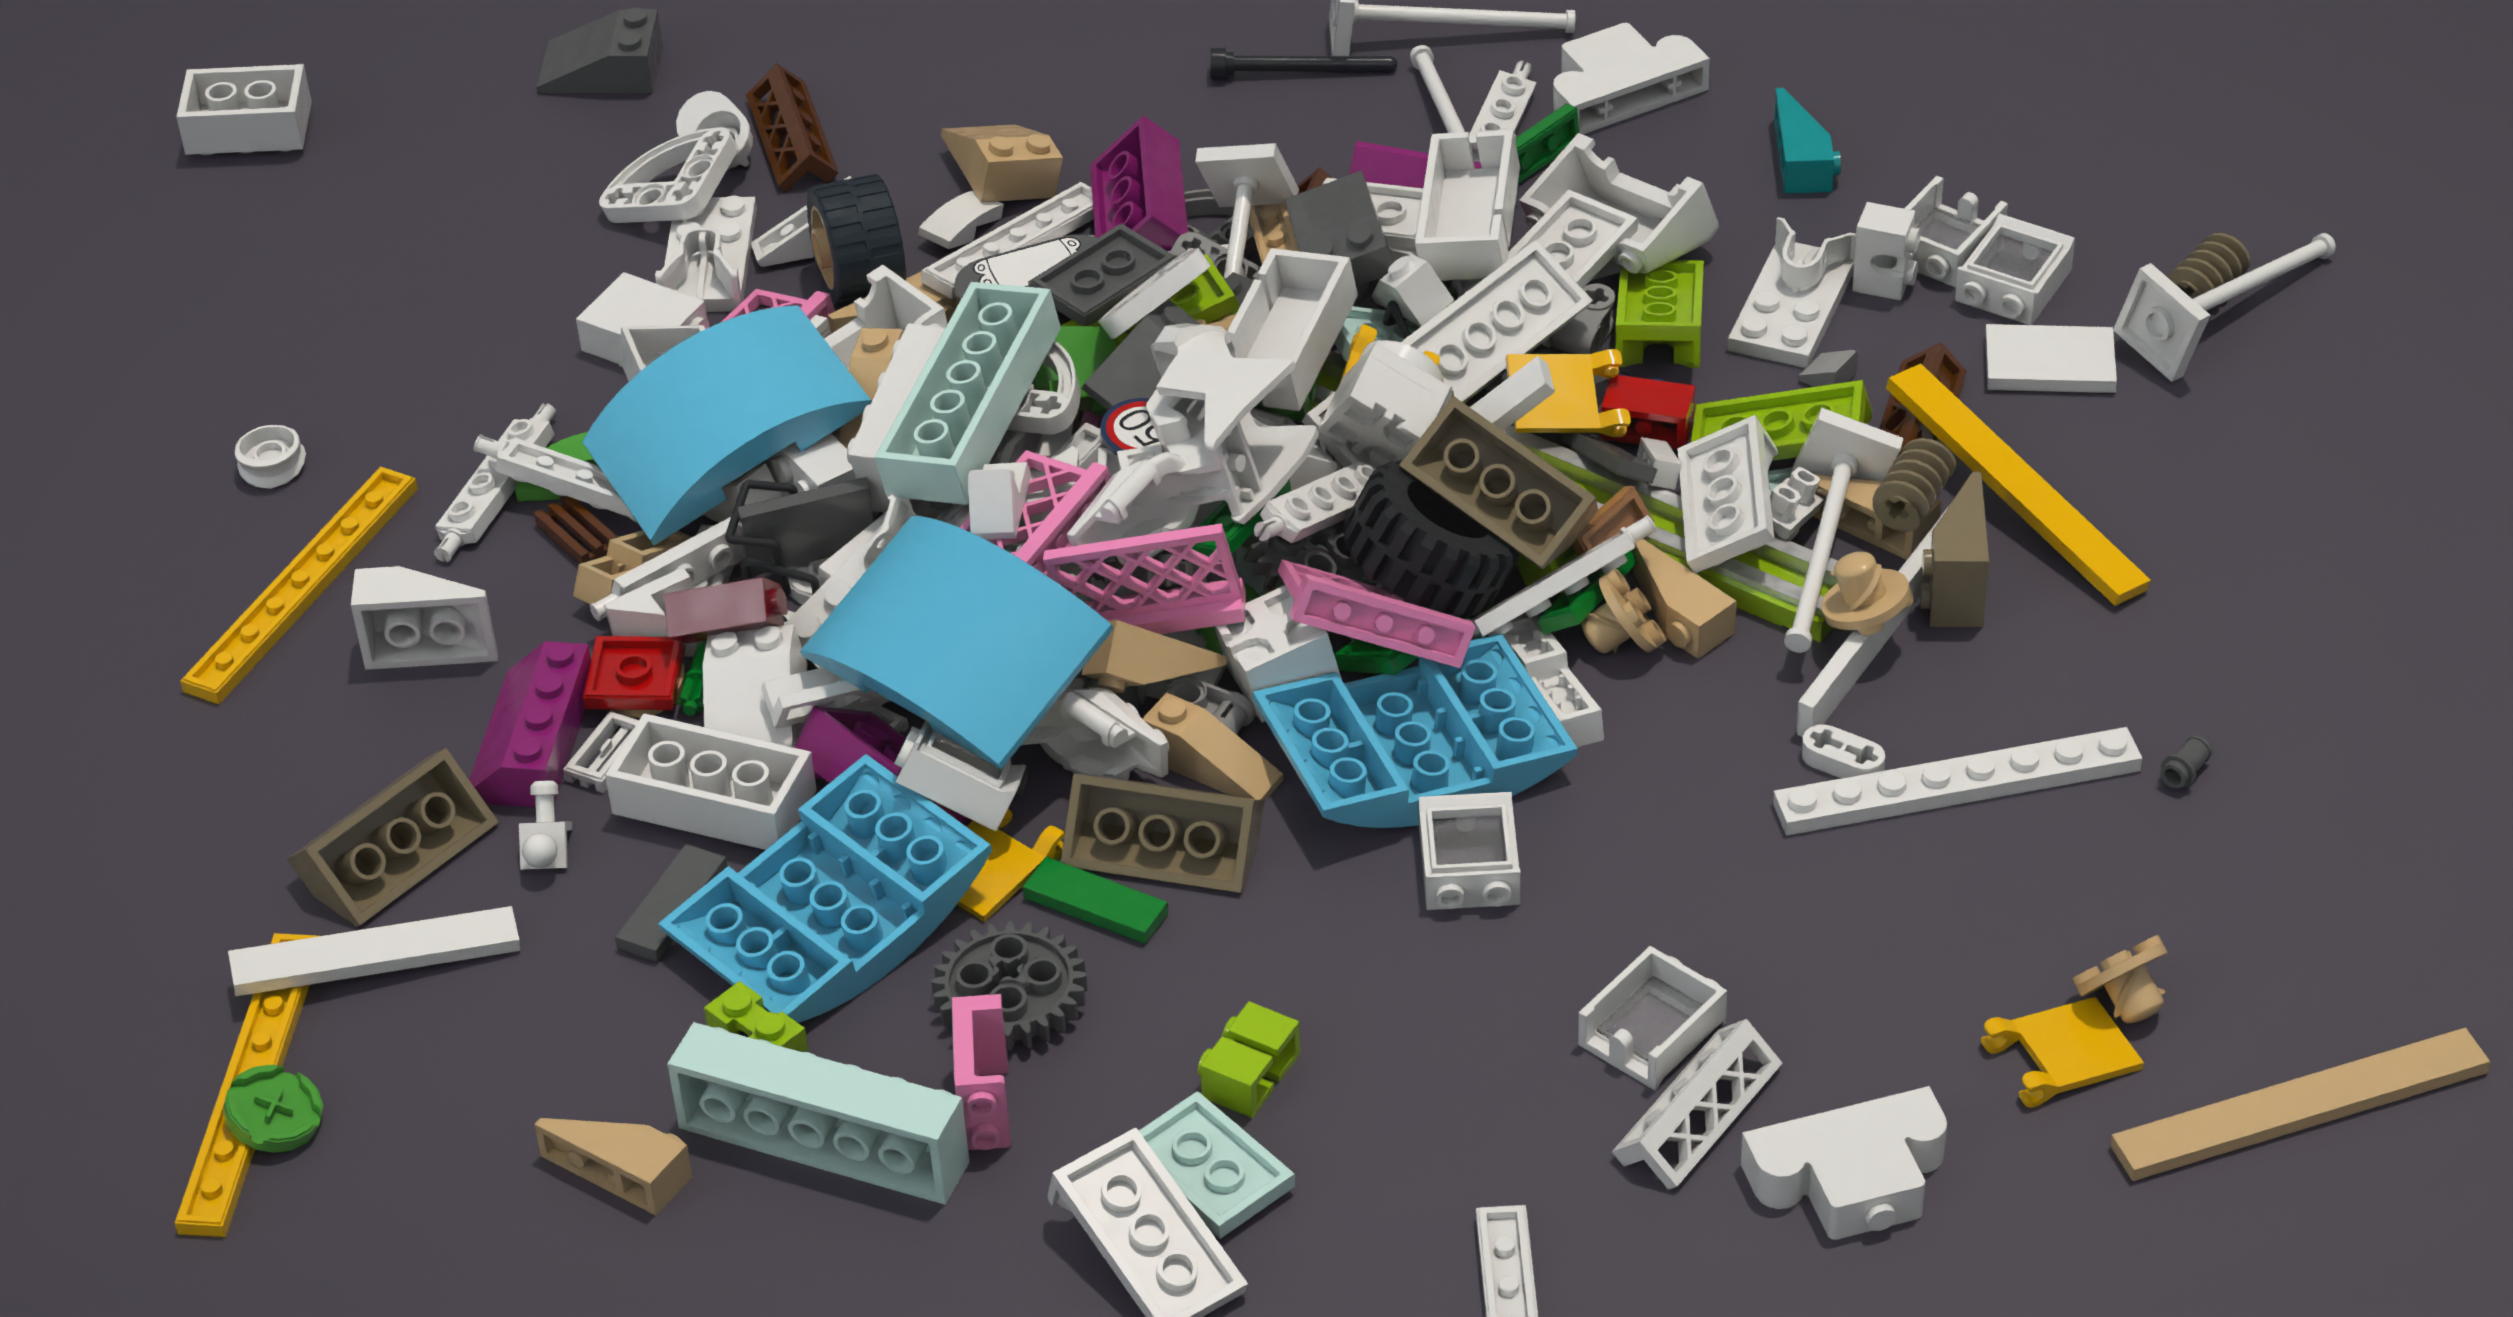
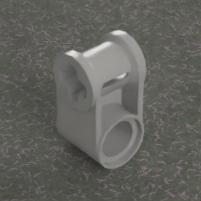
M1596 283L1582 288L1593 301L1587 309L1552 335L1551 345L1553 349L1567 354H1593L1600 352L1603 344L1614 330V319L1610 314L1615 303V294L1610 287Z
M1181 676L1172 680L1167 687V693L1205 708L1236 735L1243 726H1248L1255 718L1254 706L1245 696L1238 692L1227 691L1203 682L1197 677Z

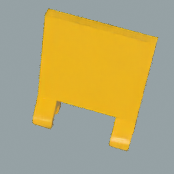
M1608 349L1593 354L1506 355L1508 378L1535 357L1539 356L1548 364L1555 389L1552 395L1514 423L1515 433H1601L1610 437H1623L1626 435L1627 426L1631 423L1629 411L1620 408L1598 413L1593 376L1594 374L1603 378L1616 377L1619 372L1618 367L1622 365V355L1619 350Z
M1007 809L997 831L972 821L967 828L991 845L992 852L957 905L983 922H986L1023 887L1045 857L1054 860L1061 858L1063 849L1061 839L1064 838V831L1055 826H1048L1031 849L999 830V828L1006 826L1012 820L1013 814L1009 809Z
M2096 997L2013 1020L1994 1017L1984 1023V1030L1989 1036H1983L1981 1044L1988 1053L1996 1054L2002 1052L2019 1040L2041 1070V1072L2031 1071L2025 1073L2022 1077V1084L2026 1090H2020L2018 1096L2023 1104L2029 1108L2043 1104L2058 1093L2143 1070L2144 1062Z

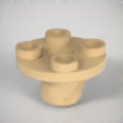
M1853 552L1845 555L1835 564L1834 571L1830 575L1835 576L1838 583L1826 593L1821 607L1829 626L1842 630H1858L1859 634L1868 636L1880 632L1885 626L1884 622L1909 607L1913 603L1914 598L1905 575L1896 570L1882 569V565L1877 564L1874 556L1870 553Z
M1613 569L1599 579L1600 589L1606 603L1594 610L1582 621L1584 635L1597 651L1608 653L1613 650L1616 653L1619 645L1630 637L1640 648L1648 653L1666 642V637L1661 628L1654 620H1650L1646 614L1651 610L1648 600L1637 587L1630 591L1626 579L1618 569Z
M2159 935L2153 936L2134 946L2135 956H2132L2131 952L2125 949L2101 961L2100 964L2104 970L2103 972H2100L2098 966H2095L2073 977L2072 981L2080 996H2086L2105 987L2115 1006L2114 1017L2120 1016L2125 1023L2140 1022L2157 1013L2164 1004L2162 995L2166 992L2164 989L2156 986L2146 966L2168 954Z

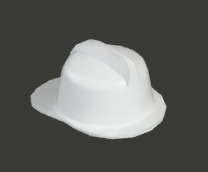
M705 91L697 93L688 99L680 109L676 120L678 135L681 136L708 128H727L738 147L737 153L728 169L738 165L747 167L749 165L747 157L753 147V136L746 117L720 92Z

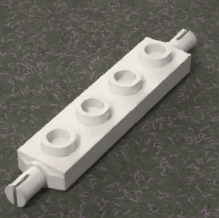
M1524 61L1517 62L1513 74L1499 70L1470 134H1476L1478 131H1495L1512 128L1516 134L1534 95L1537 83L1527 79L1532 71V67L1528 62H1526L1523 71Z
M543 403L533 418L529 420L514 419L498 441L506 442L512 438H518L546 448L555 435L550 424L557 414L555 408L550 404L545 406ZM486 456L436 524L435 528L442 540L434 550V555L438 560L449 562L459 547L464 544L476 543L516 489V480L495 471L497 458Z
M481 434L477 437L474 444V452L497 458L496 472L510 476L519 482H528L543 487L556 495L569 496L589 503L597 509H607L637 522L599 466L518 438L499 442L484 437Z
M1359 461L1268 501L1260 513L1264 521L1258 522L1254 527L1255 536L1261 535L1260 541H1266L1273 536H1280L1288 542L1294 543L1345 520L1375 469Z
M731 517L615 578L611 594L590 604V611L597 621H601L607 617L604 607L605 603L682 567L691 577L692 585L695 586L741 561L744 558L743 546L730 544L725 539ZM738 523L734 536H741L740 523Z
M1646 515L1627 528H1620V533L1605 540L1476 617L1465 619L1472 621L1476 627L1472 638L1477 639L1485 635L1505 634L1514 628L1511 620L1526 612L1528 618H1531L1552 606L1548 598L1562 590L1568 596L1587 586L1590 582L1586 576L1600 568L1606 574L1628 561L1624 554L1634 549L1636 542L1657 531L1654 522Z

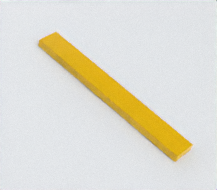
M1922 364L1889 377L1886 389L1973 472H1981L1982 480L2114 606L2148 590L2151 579Z
M380 466L180 680L183 692L220 705L418 490L416 478Z
M274 933L271 944L319 936ZM310 985L253 994L174 1223L177 1234L226 1237L255 1151L252 1147L239 1141L227 1128L223 1115L226 1094L237 1075L252 1067L265 1065L283 1067Z

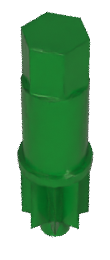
M707 640L697 643L689 670L683 678V688L677 705L684 706L683 712L688 716L695 715L696 711L702 713L704 711L703 660Z

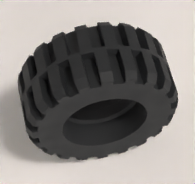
M1403 460L1395 463L1393 461L1378 467L1377 470H1374L1344 522L1345 545L1347 550L1351 551V558L1355 564L1361 565L1364 568V574L1372 581L1376 580L1382 585L1383 590L1391 595L1394 593L1401 597L1403 602L1455 617L1462 615L1464 618L1487 610L1494 602L1515 566L1520 553L1401 469L1399 465Z

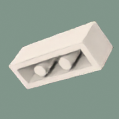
M1641 437L1636 457L1658 469L1653 483H1649V485L1675 490L1681 468V463L1666 441Z

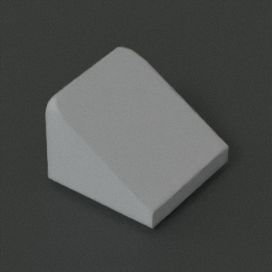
M1855 350L1821 353L1798 376V381L1812 387L1849 382L1857 373L1858 352Z

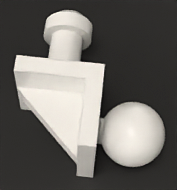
M534 781L530 786V794L535 795L536 823H519L520 870L568 868L567 831L572 830V821L555 822L554 794H558V784L554 781Z

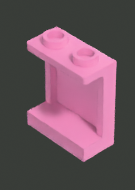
M1001 994L953 997L954 1082L956 1095L962 1097L968 1150H990L993 1148L1010 1147L1011 1133L1005 1078L1003 1075H995L1008 1074V1056Z

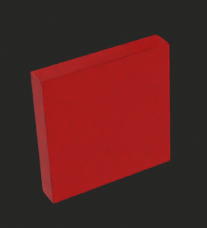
M596 636L583 694L584 709L674 710L686 650L685 643L668 637Z

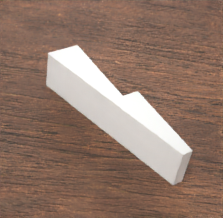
M1523 614L1511 620L1514 628L1503 634V636L1576 747L1603 741L1602 709L1568 668L1567 652L1551 632L1543 633L1537 622L1539 619L1537 615L1528 618L1527 614Z

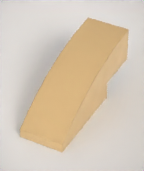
M642 530L609 540L607 556L579 564L573 596L588 604L595 603L611 594L615 578L692 537L676 531L653 546Z

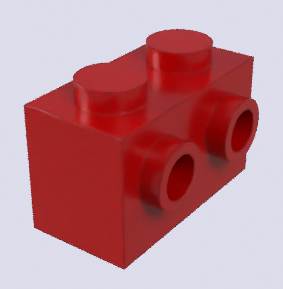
M1622 375L1610 378L1601 405V413L1613 409H1627L1630 413L1631 423L1627 426L1625 436L1610 437L1601 434V438L1640 444L1641 437L1666 441L1671 449L1674 450L1687 445L1695 414V385Z

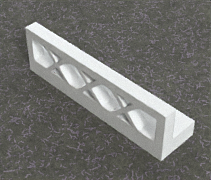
M824 668L764 681L761 688L775 729L806 722L813 706L856 710L891 701L873 690L866 693Z
M1747 1019L1717 1030L1614 1148L1612 1153L1624 1167L1644 1160L1668 1190L1677 1187L1782 1065V1061ZM1747 1046L1763 1064L1756 1074L1744 1073L1742 1052ZM1719 1079L1731 1080L1732 1102L1730 1104L1717 1103L1716 1082ZM1692 1110L1705 1111L1706 1132L1703 1135L1690 1134L1689 1113ZM1665 1141L1678 1142L1679 1163L1674 1169L1658 1151Z

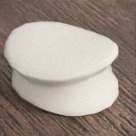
M266 425L249 431L238 440L234 453L240 476L247 483L266 489H273L287 484L299 474L306 457L305 448L300 443L297 432L282 425Z

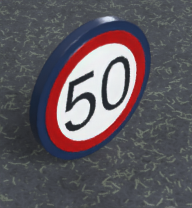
M1135 398L1120 402L1111 407L1103 416L1100 427L1101 439L1109 451L1116 456L1117 451L1160 445L1146 408L1150 398Z

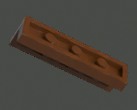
M776 63L746 94L777 185L787 192L807 171L829 183L839 172L806 83ZM770 91L767 101L762 103L761 99ZM779 111L775 124L771 125L775 112ZM787 134L783 148H779L783 135ZM792 157H797V161L788 169Z
M1942 342L1901 362L1898 373L1922 364L1957 398L1959 397L1967 371ZM1890 394L1879 429L1903 438L1898 456L1901 454L1904 446L1911 440L1925 438L1943 444L1901 402Z

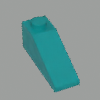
M1775 88L1774 124L1784 194L1833 192V176L1841 174L1840 151H1833L1831 135L1784 88Z

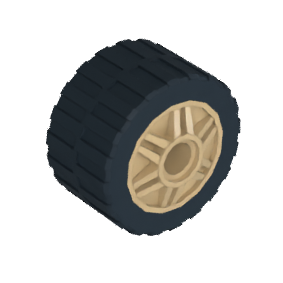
M870 174L812 186L807 194V218L812 249L823 288L826 293H830L833 306L837 308L848 306L860 297L862 299L867 297L872 284L868 282L866 275L881 265L886 266L906 281L905 253L898 218L889 190L879 175Z

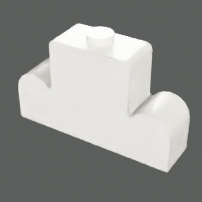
M1629 23L1612 26L1562 44L1561 74L1556 76L1553 83V112L1566 103L1577 107L1580 134L1583 135L1709 90L1710 58L1692 40L1684 36H1666L1660 39L1656 46H1651Z
M1930 1086L1742 1132L1741 1166L1755 1196L1762 1204L1770 1208H1790L1796 1205L1803 1195H1807L1827 1236L1833 1240L1869 1231H1881L1890 1226L1922 1217L1925 1179L1922 1173L1936 1170L1943 1162L1947 1121Z

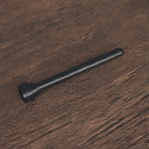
M1211 48L1210 78L1226 79V75H1234V71L1392 72L1397 68L1398 63L1392 56H1234V52H1226V48Z

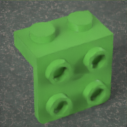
M1061 326L1055 341L1068 352L1076 370L1081 390L1078 411H1093L1096 415H1105L1108 410L1081 388L1115 350V338L1111 340L1102 327ZM1042 363L1033 380L1034 389L1057 392L1058 376L1052 369Z

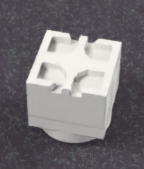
M1374 341L1364 348L1358 362L1342 378L1317 430L1339 444L1346 443L1347 440L1352 442L1351 451L1357 455L1362 450L1370 453L1369 462L1377 467L1392 461L1395 463L1406 457L1437 417L1450 386L1444 383L1443 375L1438 366L1427 355L1416 348L1396 341Z
M1286 585L1247 602L1245 605V622L1214 626L1222 653L1228 657L1226 664L1228 671L1244 696L1251 701L1256 712L1255 715L1259 717L1261 722H1264L1265 719L1252 699L1253 691L1337 672L1341 678L1326 630L1292 621L1289 614L1294 599Z

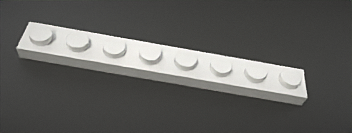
M2123 727L1775 790L1773 805L1785 834L1788 836L2139 772L2142 766V756L2128 728Z

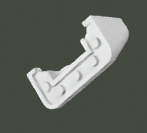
M1580 133L1572 139L1519 200L1526 215L1525 221L1530 229L1568 189L1637 217V232L1630 239H1623L1617 246V253L1610 259V261L1622 265L1627 271L1634 274L1638 272L1643 274L1649 273L1708 243L1719 230V223L1703 182L1687 176L1680 185L1676 184L1670 192L1620 173L1614 158L1608 156L1605 161H1602L1591 150L1596 145L1594 139Z
M881 265L866 275L868 282L872 284L866 299L864 300L860 297L854 301L858 317L824 339L849 370L850 357L862 328L903 329V333L908 323L946 328L947 319L944 308L886 266Z

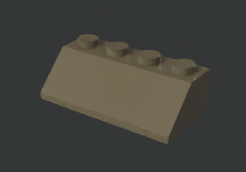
M1455 396L1451 397L1399 465L1405 472L1541 569H1544L1572 546L1598 512L1597 500L1594 495Z
M444 748L423 759L292 854L287 860L316 899L358 927L499 822L448 749Z
M1073 773L1061 862L1080 869L1243 893L1258 848L1265 800Z

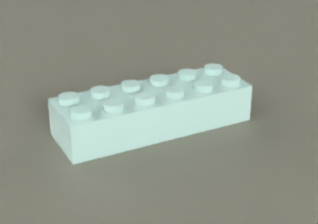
M980 282L970 283L874 456L886 496L889 497L891 494H896L899 498L961 505L968 504L969 471L983 470L984 464L990 463L1061 329L1050 289Z
M693 1022L667 1063L679 1129L946 1205L970 1162L962 1097L953 1095L945 1090L924 1087L907 1082L899 1077L881 1075L861 1069L856 1065L842 1064L817 1057L809 1052H799L774 1045L766 1040H756L731 1033L720 1027L713 1028Z

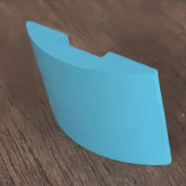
M798 305L774 307L743 314L718 323L691 336L662 354L640 371L615 395L592 424L582 443L654 546L727 500L726 495L721 489L725 485L793 442L800 452L804 451L862 414L865 407L871 405L872 401Z
M911 516L804 645L800 653L806 659L868 693L870 690H873L928 721L932 729L938 734L1002 769L1114 628L1110 622L1060 584L999 546L952 524L928 517Z
M1502 633L1471 640L1461 668L1419 657L1418 666L1401 670L1396 675L1382 674L1343 683L1338 673L1334 672L1253 691L1252 693L1253 701L1322 817L1353 826L1372 828L1419 825V797L1512 792V796L1559 770L1576 757L1578 748ZM1447 818V819H1432V821H1433V823H1435V822H1439V821L1449 820V819H1452V818Z
M865 754L798 809L801 819L800 823L740 872L737 873L731 867H726L660 921L658 925L664 933L733 986L738 981H741L763 998V1005L766 1011L778 1014L784 1012L799 1023L826 1013L861 994L912 954L936 930L964 896L992 852V848L988 842L925 796L896 783L898 777Z

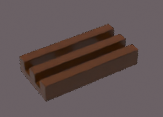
M569 496L562 497V505L556 502L549 504V512L547 513L541 509L534 512L535 524L579 564L607 555L609 540L618 538L575 498ZM559 520L572 532V535L579 542H583L584 544H586L592 551L588 552L586 549H584L565 530H563L556 523V521Z

